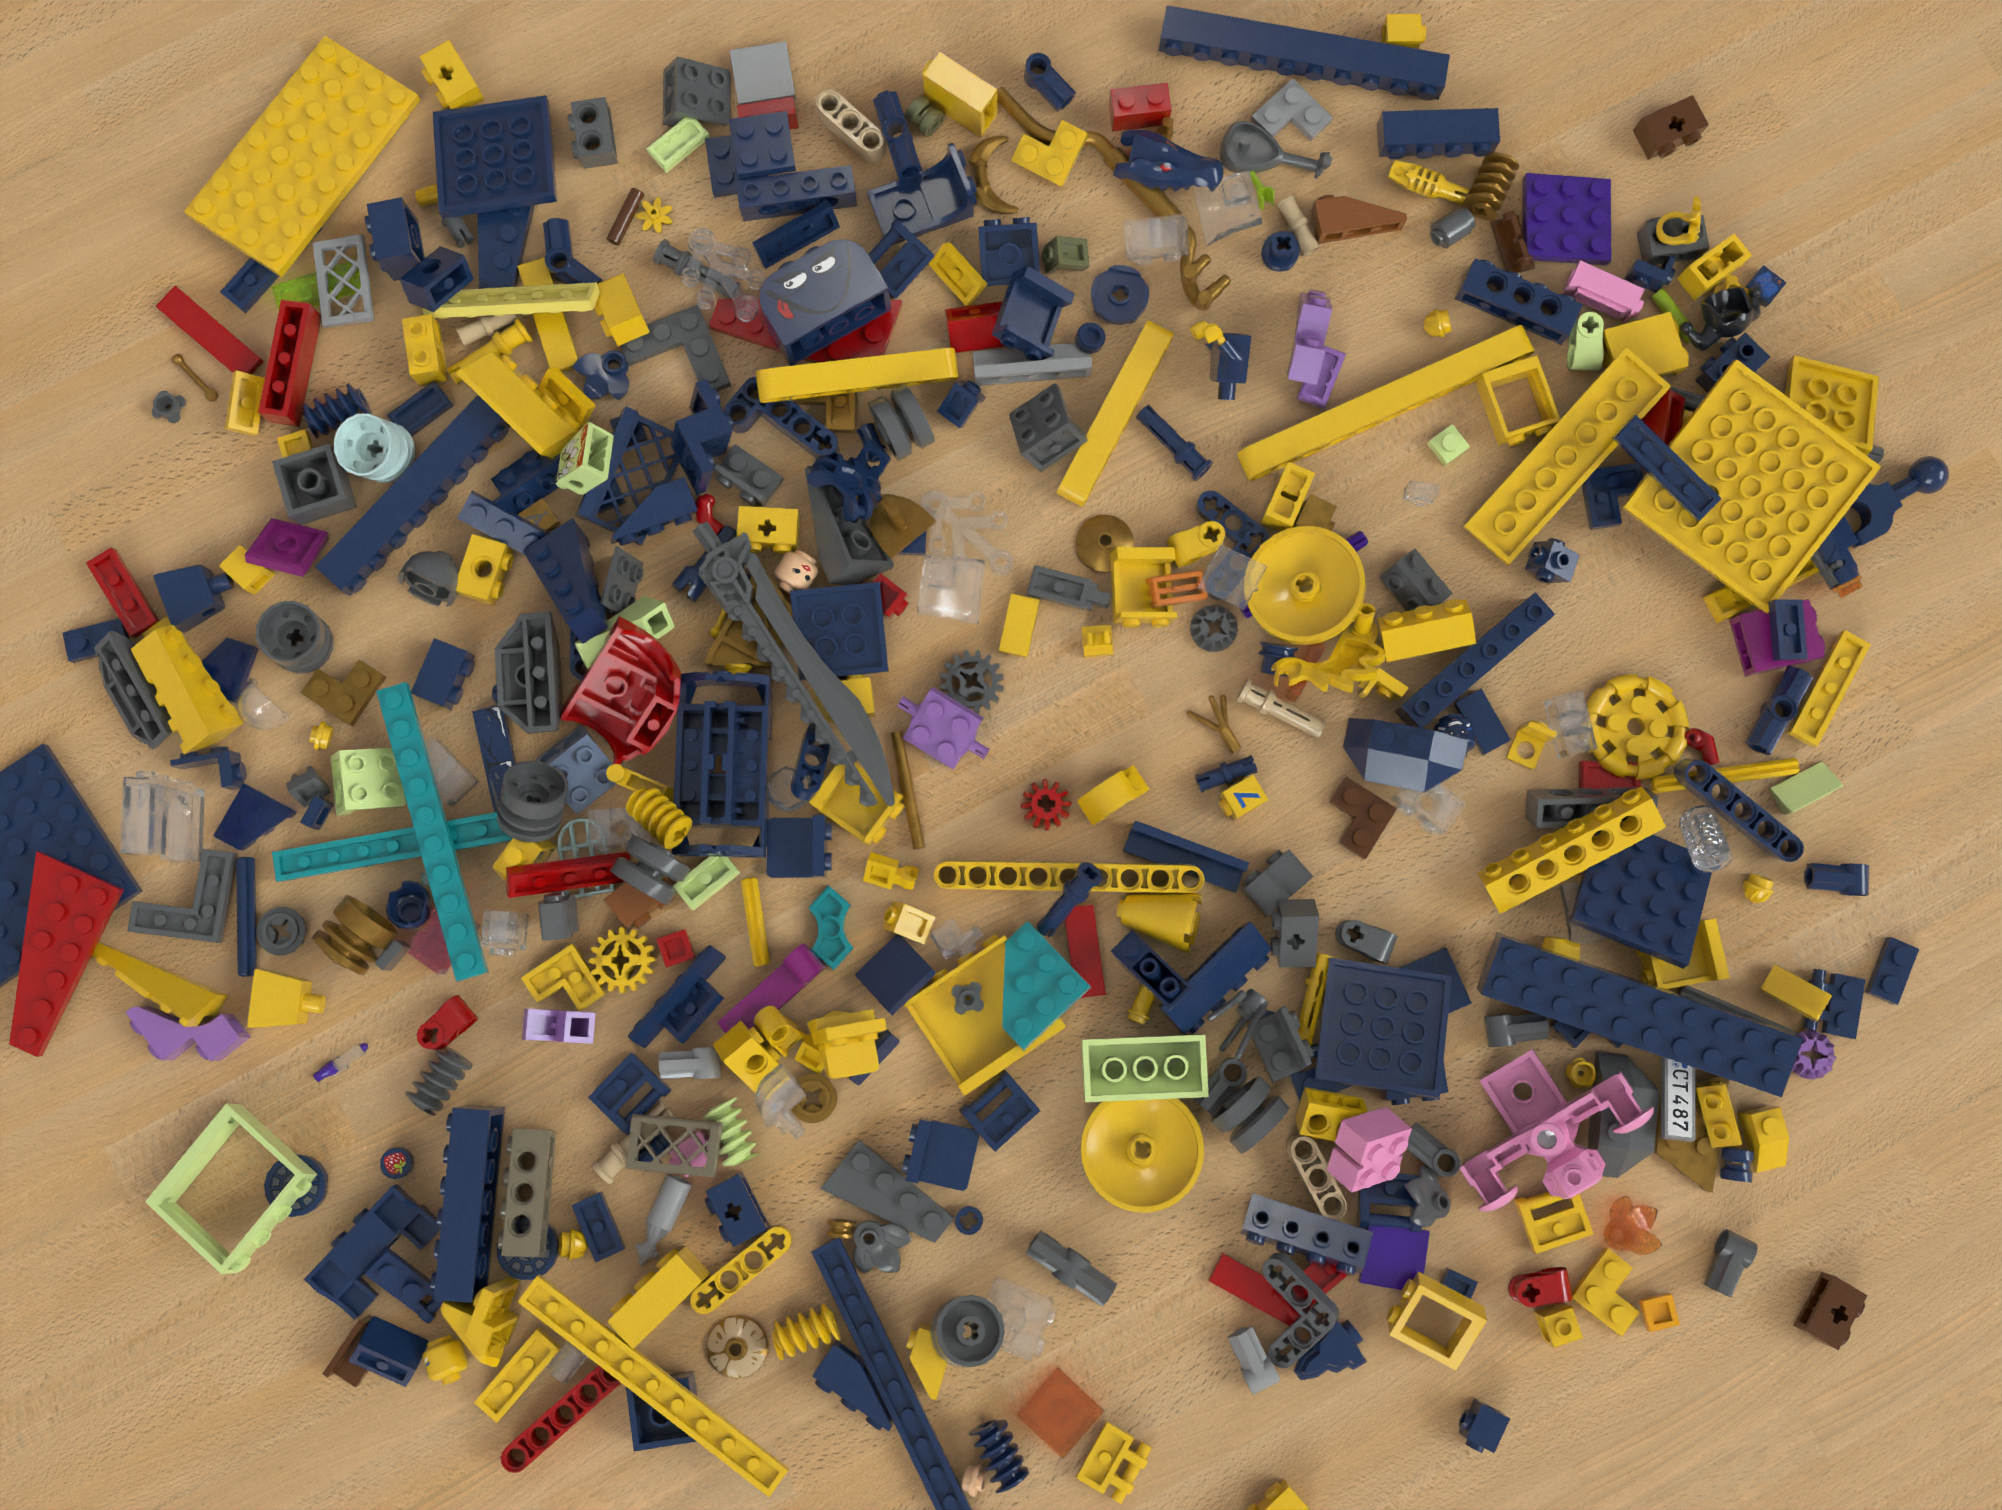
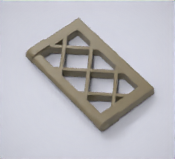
M633 1114L626 1169L716 1178L723 1124L718 1121ZM643 1123L656 1124L658 1128L645 1139L642 1135ZM667 1126L685 1127L687 1131L674 1142L665 1128ZM697 1128L710 1130L709 1140L704 1145L694 1132ZM662 1132L670 1146L657 1155L649 1142ZM691 1135L700 1148L690 1157L686 1158L678 1145ZM645 1146L654 1160L651 1162L638 1161L639 1150ZM674 1149L683 1161L680 1165L663 1164L661 1159ZM703 1152L707 1157L706 1168L693 1167L690 1162Z

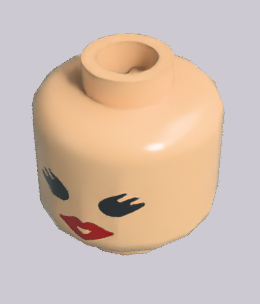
M798 549L795 552L785 553L774 571L776 579L780 581L778 587L788 594L794 590L809 589L818 575V569L815 566L817 561Z

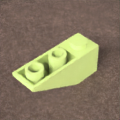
M643 596L607 621L608 628L584 644L580 640L575 642L586 668L589 669L604 645L606 636L619 616L642 628L656 639H659L675 628L665 603Z

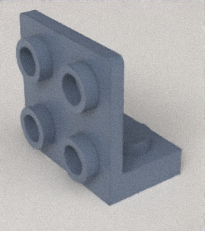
M582 724L535 760L552 765L565 775L568 781L566 803L575 813H580L615 785L606 775L607 768L613 763L593 741L589 731Z

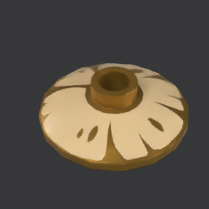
M741 1315L730 1316L717 1323L709 1334L707 1342L708 1359L714 1369L723 1376L734 1379L745 1378L758 1371L766 1360L769 1348L767 1335L761 1325L752 1318ZM737 1343L741 1346L742 1351L740 1354L732 1353V1344Z

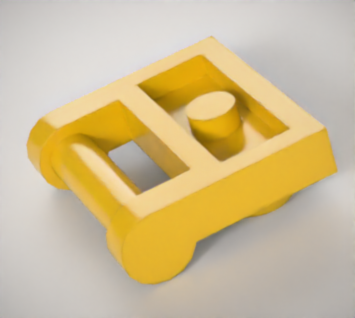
M1549 1191L1527 1199L1525 1197L1514 1199L1516 1210L1523 1223L1533 1253L1538 1254L1594 1234L1580 1194L1569 1198L1570 1207L1533 1219L1531 1210L1563 1199L1551 1196Z

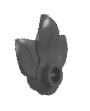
M1420 1166L1419 1178L1406 1183L1405 1188L1417 1203L1411 1213L1410 1221L1417 1226L1428 1227L1434 1223L1436 1218L1447 1216L1450 1210V1199L1446 1191L1440 1187L1438 1178L1433 1170L1426 1166Z
M873 1220L863 1221L858 1224L854 1231V1241L857 1245L853 1254L854 1262L863 1273L869 1272L874 1265L879 1270L887 1273L898 1272L900 1270L898 1249L911 1242L912 1238L904 1228L895 1223L880 1225ZM867 1233H871L875 1236V1238L871 1241H868L864 1239L863 1236Z

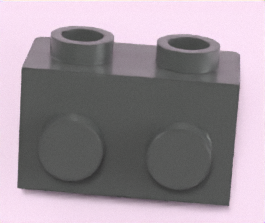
M1416 549L1402 557L1380 576L1382 582L1406 611L1415 610V608L1423 605H1439L1453 594Z

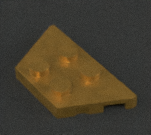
M764 568L787 611L793 618L792 606ZM751 576L749 580L755 590L752 606L778 647L781 648L783 645L782 640L755 600L757 583L753 576ZM727 618L703 661L707 666L747 664L757 668H770L772 664L771 661H765L764 663L756 658L757 641L748 642L743 639V621L736 620L735 622L730 618Z
M1718 1075L1695 1082V1141L1693 1142L1661 1139L1660 1098L1653 1152L1674 1166L1681 1174L1698 1184L1702 1190L1712 1193L1719 1147H1711L1696 1087L1710 1086L1712 1082L1722 1081L1728 1089L1729 1079Z

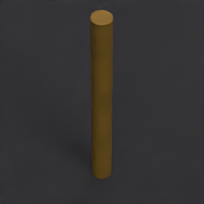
M895 731L891 733L913 850L925 848L903 732Z

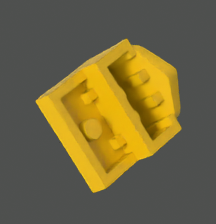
M874 1009L853 1013L831 1011L818 1019L807 1022L814 1045L818 1046L826 1074L830 1079L872 1073L879 1069L875 1039H878L877 1034L886 1031L887 1027L885 1018L875 1019Z
M511 1277L482 1288L472 1303L443 1301L440 1307L442 1316L480 1363L491 1367L499 1365L504 1346L509 1344L519 1315L509 1311L520 1283Z

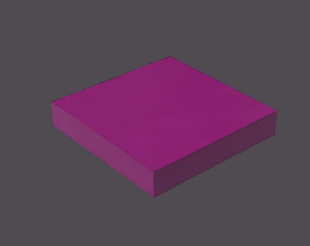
M271 518L245 553L246 563L304 577L328 542V532Z

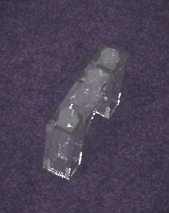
M138 771L136 772V777H123L120 853L129 855H160V860L170 862H201L205 790L195 788L193 782H182V779L169 778L167 775H156V772Z

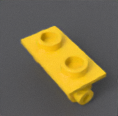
M1715 1081L1710 1083V1086L1696 1087L1711 1147L1742 1145L1726 1084H1723L1722 1081Z

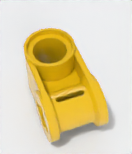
M1208 521L1169 537L1166 542L1168 547H1175V563L1177 567H1185L1202 557L1217 552L1223 545L1225 530L1220 523ZM1207 532H1210L1212 536L1217 535L1215 542L1212 543L1211 539L1205 540Z
M775 1006L764 1007L754 1018V1025L784 1058L789 1055L788 1051L799 1040H804L807 1036L794 1020L785 1016Z

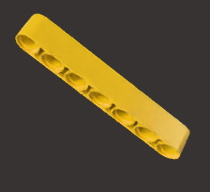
M1150 320L1146 322L1086 435L1088 441L1080 446L1057 490V495L1084 507L1173 339L1174 332Z
M955 348L776 367L755 372L760 403L897 388L903 384L914 386L947 382L959 378Z

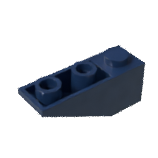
M685 477L657 486L612 535L610 539L611 544L619 542L620 546H624L636 541V535L647 532L648 536H652L664 531V526L675 522L676 526H680L692 521L691 516L695 515L697 507Z
M1133 930L1110 951L1127 972L1170 1010L1193 990Z
M836 1339L812 1375L817 1379L815 1384L827 1393L833 1391L842 1397L840 1402L851 1411L856 1412L858 1409L867 1415L866 1421L878 1430L885 1428L887 1431H890L893 1420L862 1357Z

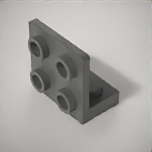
M677 56L663 70V125L673 127L686 116L727 126L730 119V71Z
M1056 383L1041 391L1009 414L1020 454L1040 472L1088 441L1086 433L1069 417L1060 387Z
M1286 1006L1279 1008L1275 1014L1261 1019L1252 1035L1253 1042L1272 1083L1306 1069L1312 1064L1310 1058L1314 1056L1306 1039L1301 1040L1297 1029L1300 1028V1023L1293 1010L1288 1012Z

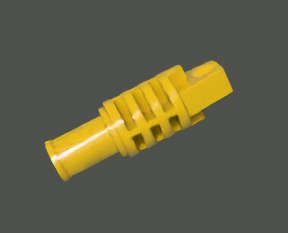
M1397 160L1392 163L1387 176L1388 179L1407 190L1431 199L1441 197L1460 206L1466 198L1464 195H1467L1469 190L1468 187L1445 180V176L1441 173L1417 164Z

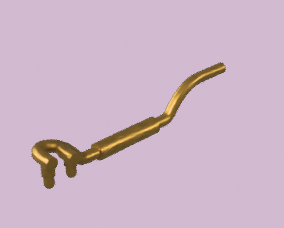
M1004 87L997 89V102L1032 137L1050 144L1056 131L1042 126L1033 119ZM1085 131L1089 135L1083 146H1093L1105 158L1104 163L1113 172L1117 163L1129 162L1130 157L1120 147L1115 148L1103 135L1094 131ZM1120 179L1166 228L1171 227L1182 238L1180 276L1184 292L1193 307L1200 311L1208 310L1211 303L1230 285V277L1226 274L1222 275L1215 283H1211L1205 290L1200 292L1196 280L1202 273V270L1210 264L1211 258L1207 254H1202L1194 262L1197 246L1196 234L1191 226L1181 217L1182 212L1158 187L1150 189L1134 180Z

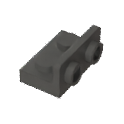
M736 444L721 464L718 465L716 463L713 468L717 475L715 478L717 482L727 489H730L732 486L741 492L739 496L752 506L757 503L764 507L784 480L780 474Z

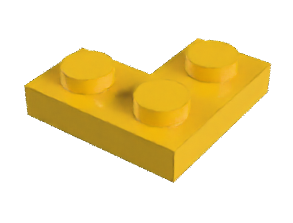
M1062 120L1049 146L1023 134L1011 161L1063 187L1089 133Z
M570 944L521 977L537 1003H541L564 987L577 1009L583 1011L607 994L603 987L597 984L596 976L591 975L592 970L575 944Z
M1604 1247L1572 1290L1573 1300L1622 1337L1640 1313L1615 1293L1633 1267L1612 1250Z

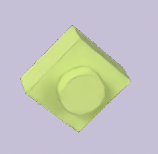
M1453 424L1427 443L1444 466L1470 448Z

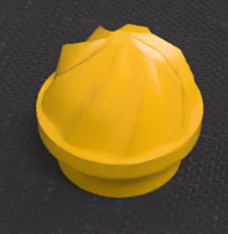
M1437 308L1426 315L1423 327L1430 336L1442 338L1445 337L1444 334L1452 332L1448 309L1440 311Z
M1750 873L1748 879L1743 881V893L1752 903L1765 902L1774 892L1771 889L1774 881Z
M570 1229L569 1232L560 1233L559 1257H567L568 1261H572V1259L582 1257L585 1254L588 1244L583 1233L574 1229Z

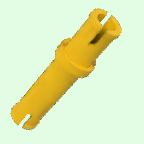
M1321 953L1316 954V967L1311 968L1310 977L1305 980L1307 989L1300 1011V1028L1297 1029L1301 1040L1306 1039L1309 1045L1313 1044L1312 1040L1325 992L1329 958H1334Z

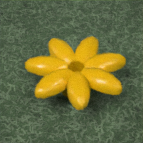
M660 197L655 199L653 206L647 201H642L645 211L637 213L636 218L645 220L642 226L643 231H647L653 225L655 231L660 234L662 232L661 223L671 225L673 221L666 214L672 211V206L661 207Z

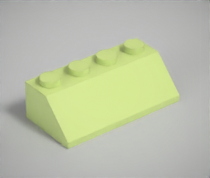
M1204 1034L1081 1039L1085 1102L1209 1097L1206 1037Z

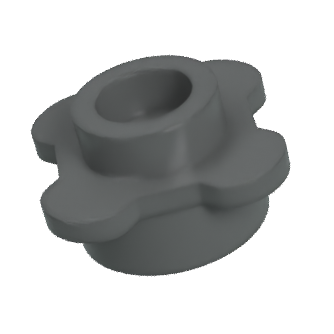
M161 391L153 401L152 415L157 419L165 418L171 423H177L181 418L179 414L182 407L186 405V400L181 395L175 397L167 391Z
M971 982L970 985H955L952 988L951 993L956 1001L954 1006L956 1013L963 1015L966 1011L975 1010L979 1012L983 1009L984 1002L980 999L979 992L981 991V986L979 983ZM969 995L971 999L966 1001L965 996Z

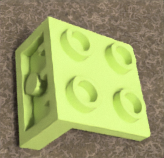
M392 748L339 750L330 757L336 816L349 815L356 810L395 808L406 805L405 794Z

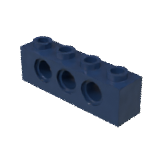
M851 165L736 180L739 209L744 222L804 214L827 200L833 210L857 206Z
M1476 258L1468 268L1455 297L1458 301L1516 326L1522 325L1525 330L1560 345L1570 336L1583 305L1576 302L1569 295H1559L1550 291L1544 284L1529 282L1522 279V276L1516 272H1506L1495 267L1488 260H1478ZM1487 284H1494L1498 288V292L1491 291ZM1514 295L1521 296L1525 303L1517 302ZM1541 307H1547L1552 315L1544 314Z

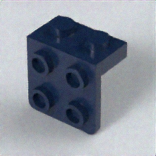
M813 815V818H770L768 820L767 875L771 878H827V871H832V852H827V840H832L833 836L832 822H828V818L825 815Z
M921 1117L919 1123H913L911 1127L909 1142H914L912 1154H905L901 1171L907 1173L905 1181L913 1183L921 1181L955 1190H966L979 1133L974 1129Z

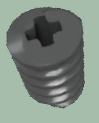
M446 1047V1052L438 1050L434 1052L440 1060L438 1063L430 1060L427 1062L432 1069L431 1073L421 1070L420 1074L425 1080L424 1083L418 1081L412 1083L418 1091L416 1093L406 1091L405 1093L415 1106L433 1116L436 1115L433 1110H442L443 1104L441 1100L447 1101L450 1099L451 1095L448 1090L454 1091L458 1088L455 1079L463 1080L465 1078V1073L462 1069L470 1070L472 1068V1063L449 1047Z

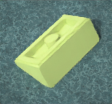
M1819 762L1769 788L1783 815H1786L1843 787V785L1823 762Z

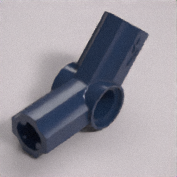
M552 218L544 222L545 264L555 280L564 284L596 282L599 284L603 282L600 277L573 258L569 221ZM559 261H567L563 268H555Z

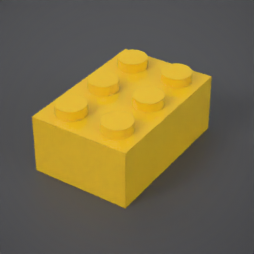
M686 1246L679 1252L676 1248L669 1252L656 1264L660 1269L657 1273L653 1270L650 1271L633 1287L637 1292L634 1296L629 1292L610 1310L614 1315L607 1323L632 1349L651 1333L711 1273Z

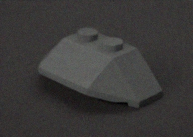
M552 613L520 614L515 620L516 622L495 647L498 708L528 734L559 731L560 715L563 706L560 647Z
M110 631L94 647L96 656L99 657V669L103 685L132 737L147 744L151 749L157 748L172 733L168 721L172 718L165 706H159L155 698L157 691L155 685L147 682L131 651V648L137 643L115 631Z
M1595 1052L1594 1067L1596 1077L1592 1088L1621 1071L1634 1091L1632 1095L1640 1108L1644 1110L1651 1106L1654 1107L1652 1117L1643 1126L1624 1134L1612 1131L1620 1123L1609 1107L1590 1116L1587 1148L1597 1150L1606 1163L1602 1176L1618 1178L1654 1152L1659 1090L1627 1055Z

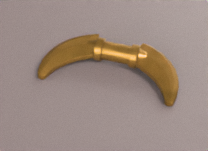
M993 136L981 141L974 148L969 158V164L973 166L976 173L977 193H974L976 199L987 209L1000 214H1014L1019 210L1018 207L1001 200L993 192L987 176V162L995 149L1008 142L1009 138L1007 136Z

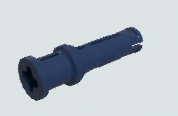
M1149 404L1138 413L1136 419L1174 455V461L1177 464H1182L1193 475L1192 479L1194 481H1198L1212 467L1214 462L1211 459L1206 460L1195 449L1196 445L1193 442H1186Z
M1083 862L1077 867L1076 875L1072 879H1068L1063 885L1062 895L1037 923V930L1043 936L1047 935L1048 937L1053 936L1074 907L1088 899L1089 891L1093 886H1098L1102 881V874L1096 866Z

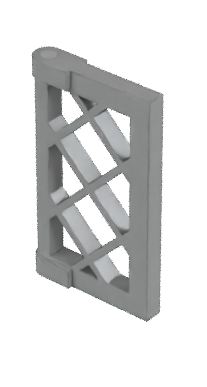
M358 234L313 242L322 326L330 328L374 321L365 236ZM351 247H357L358 259L356 262L345 255L346 251ZM334 250L337 254L326 267L324 252ZM342 257L353 264L343 278L332 271ZM357 269H359L361 281L359 290L348 283ZM329 273L340 280L331 294H329L327 281ZM345 284L357 292L346 306L335 299ZM362 296L364 311L354 313L351 309ZM332 301L344 308L337 316L331 315L330 304Z

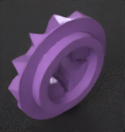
M1813 1030L1797 1033L1796 1035L1801 1037L1803 1041L1792 1071L1806 1079L1823 1078L1825 1074L1833 1070V1062L1837 1059L1833 1050L1835 1045L1830 1043L1827 1035ZM1813 1046L1814 1052L1819 1053L1822 1057L1813 1059L1812 1063H1810V1058L1801 1055V1052L1811 1051Z

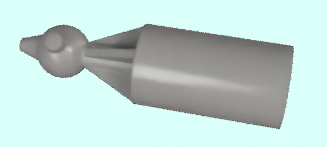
M673 1174L666 1175L646 1219L647 1241L642 1244L637 1243L635 1246L639 1255L638 1265L644 1266L648 1260L659 1257L655 1244L672 1231L692 1187L689 1181Z

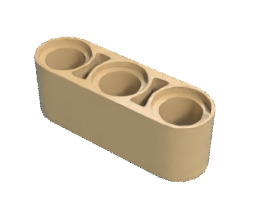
M831 89L820 92L816 98L820 121L864 161L868 163H878L885 156L886 150L884 136L880 129L838 92ZM828 105L836 106L832 111L824 110ZM851 123L858 125L852 130L845 128L846 125ZM870 142H876L878 143V146L875 148H867L866 144Z
M1293 1135L1286 1144V1151L1316 1211L1320 1215L1334 1220L1342 1218L1347 1210L1346 1200L1333 1175L1327 1171L1328 1165L1319 1147L1308 1136ZM1300 1141H1306L1309 1145V1152L1304 1157H1298L1295 1153V1146ZM1321 1169L1323 1180L1317 1185H1312L1309 1180L1311 1171ZM1329 1197H1335L1337 1199L1336 1210L1326 1213L1323 1207L1325 1200Z

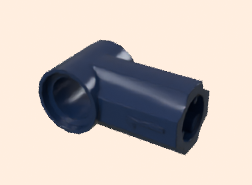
M1038 52L1031 54L1027 58L1024 70L1025 83L1030 88L1036 89L1057 112L1063 110L1075 97L1076 92L1051 66L1048 56ZM1037 67L1042 69L1044 73L1034 74L1031 69Z
M1807 864L1804 872V883L1807 889L1835 891L1839 892L1840 895L1869 896V865Z

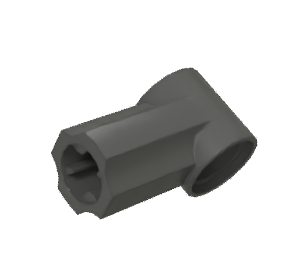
M1537 1013L1516 1016L1503 1014L1484 1017L1488 1047L1516 1045V1042L1548 1039V1020L1545 1016Z
M1225 1058L1208 1079L1209 1097L1193 1099L1213 1116L1233 1091L1245 1081L1247 1077L1245 1065L1235 1058ZM1229 1064H1237L1240 1068V1075L1235 1080H1228L1224 1076V1069Z
M1415 1122L1411 1126L1412 1130L1408 1139L1407 1150L1432 1169L1438 1176L1451 1177L1458 1173L1461 1167V1160L1458 1154L1448 1149ZM1442 1154H1447L1451 1159V1166L1447 1171L1440 1170L1437 1164V1160Z
M1728 1229L1722 1231L1716 1241L1714 1249L1716 1257L1704 1285L1731 1298L1744 1268H1748L1756 1257L1757 1244Z

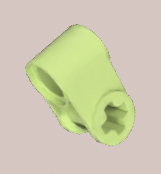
M1595 312L1582 314L1573 326L1569 336L1567 367L1569 370L1599 371L1602 367L1604 357V324L1601 316Z

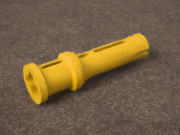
M519 318L514 320L515 324L501 333H493V340L451 367L446 368L457 385L463 381L456 374L461 368L490 352L501 356L505 353L510 356L512 355V350L526 341L529 343L533 341Z

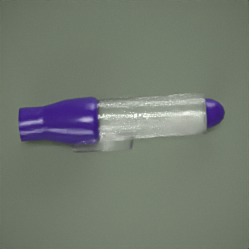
M358 1043L337 1058L324 1064L313 1074V1077L317 1082H320L329 1076L335 1077L349 1068L348 1064L366 1053L368 1044Z

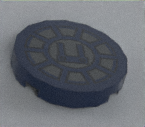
M297 1154L300 1159L317 1173V1176L312 1180L310 1190L304 1196L298 1198L291 1206L292 1211L289 1217L309 1214L317 1209L326 1198L328 1174L323 1165L312 1156ZM280 1161L274 1163L268 1171L264 1183L265 1197L270 1205L294 1176Z
M527 1217L520 1218L517 1222L518 1231L523 1234L529 1229V1219ZM548 1223L545 1258L501 1256L502 1250L498 1249L497 1242V1258L502 1269L510 1276L520 1280H533L539 1274L541 1276L546 1274L555 1265L559 1255V1244L555 1229Z

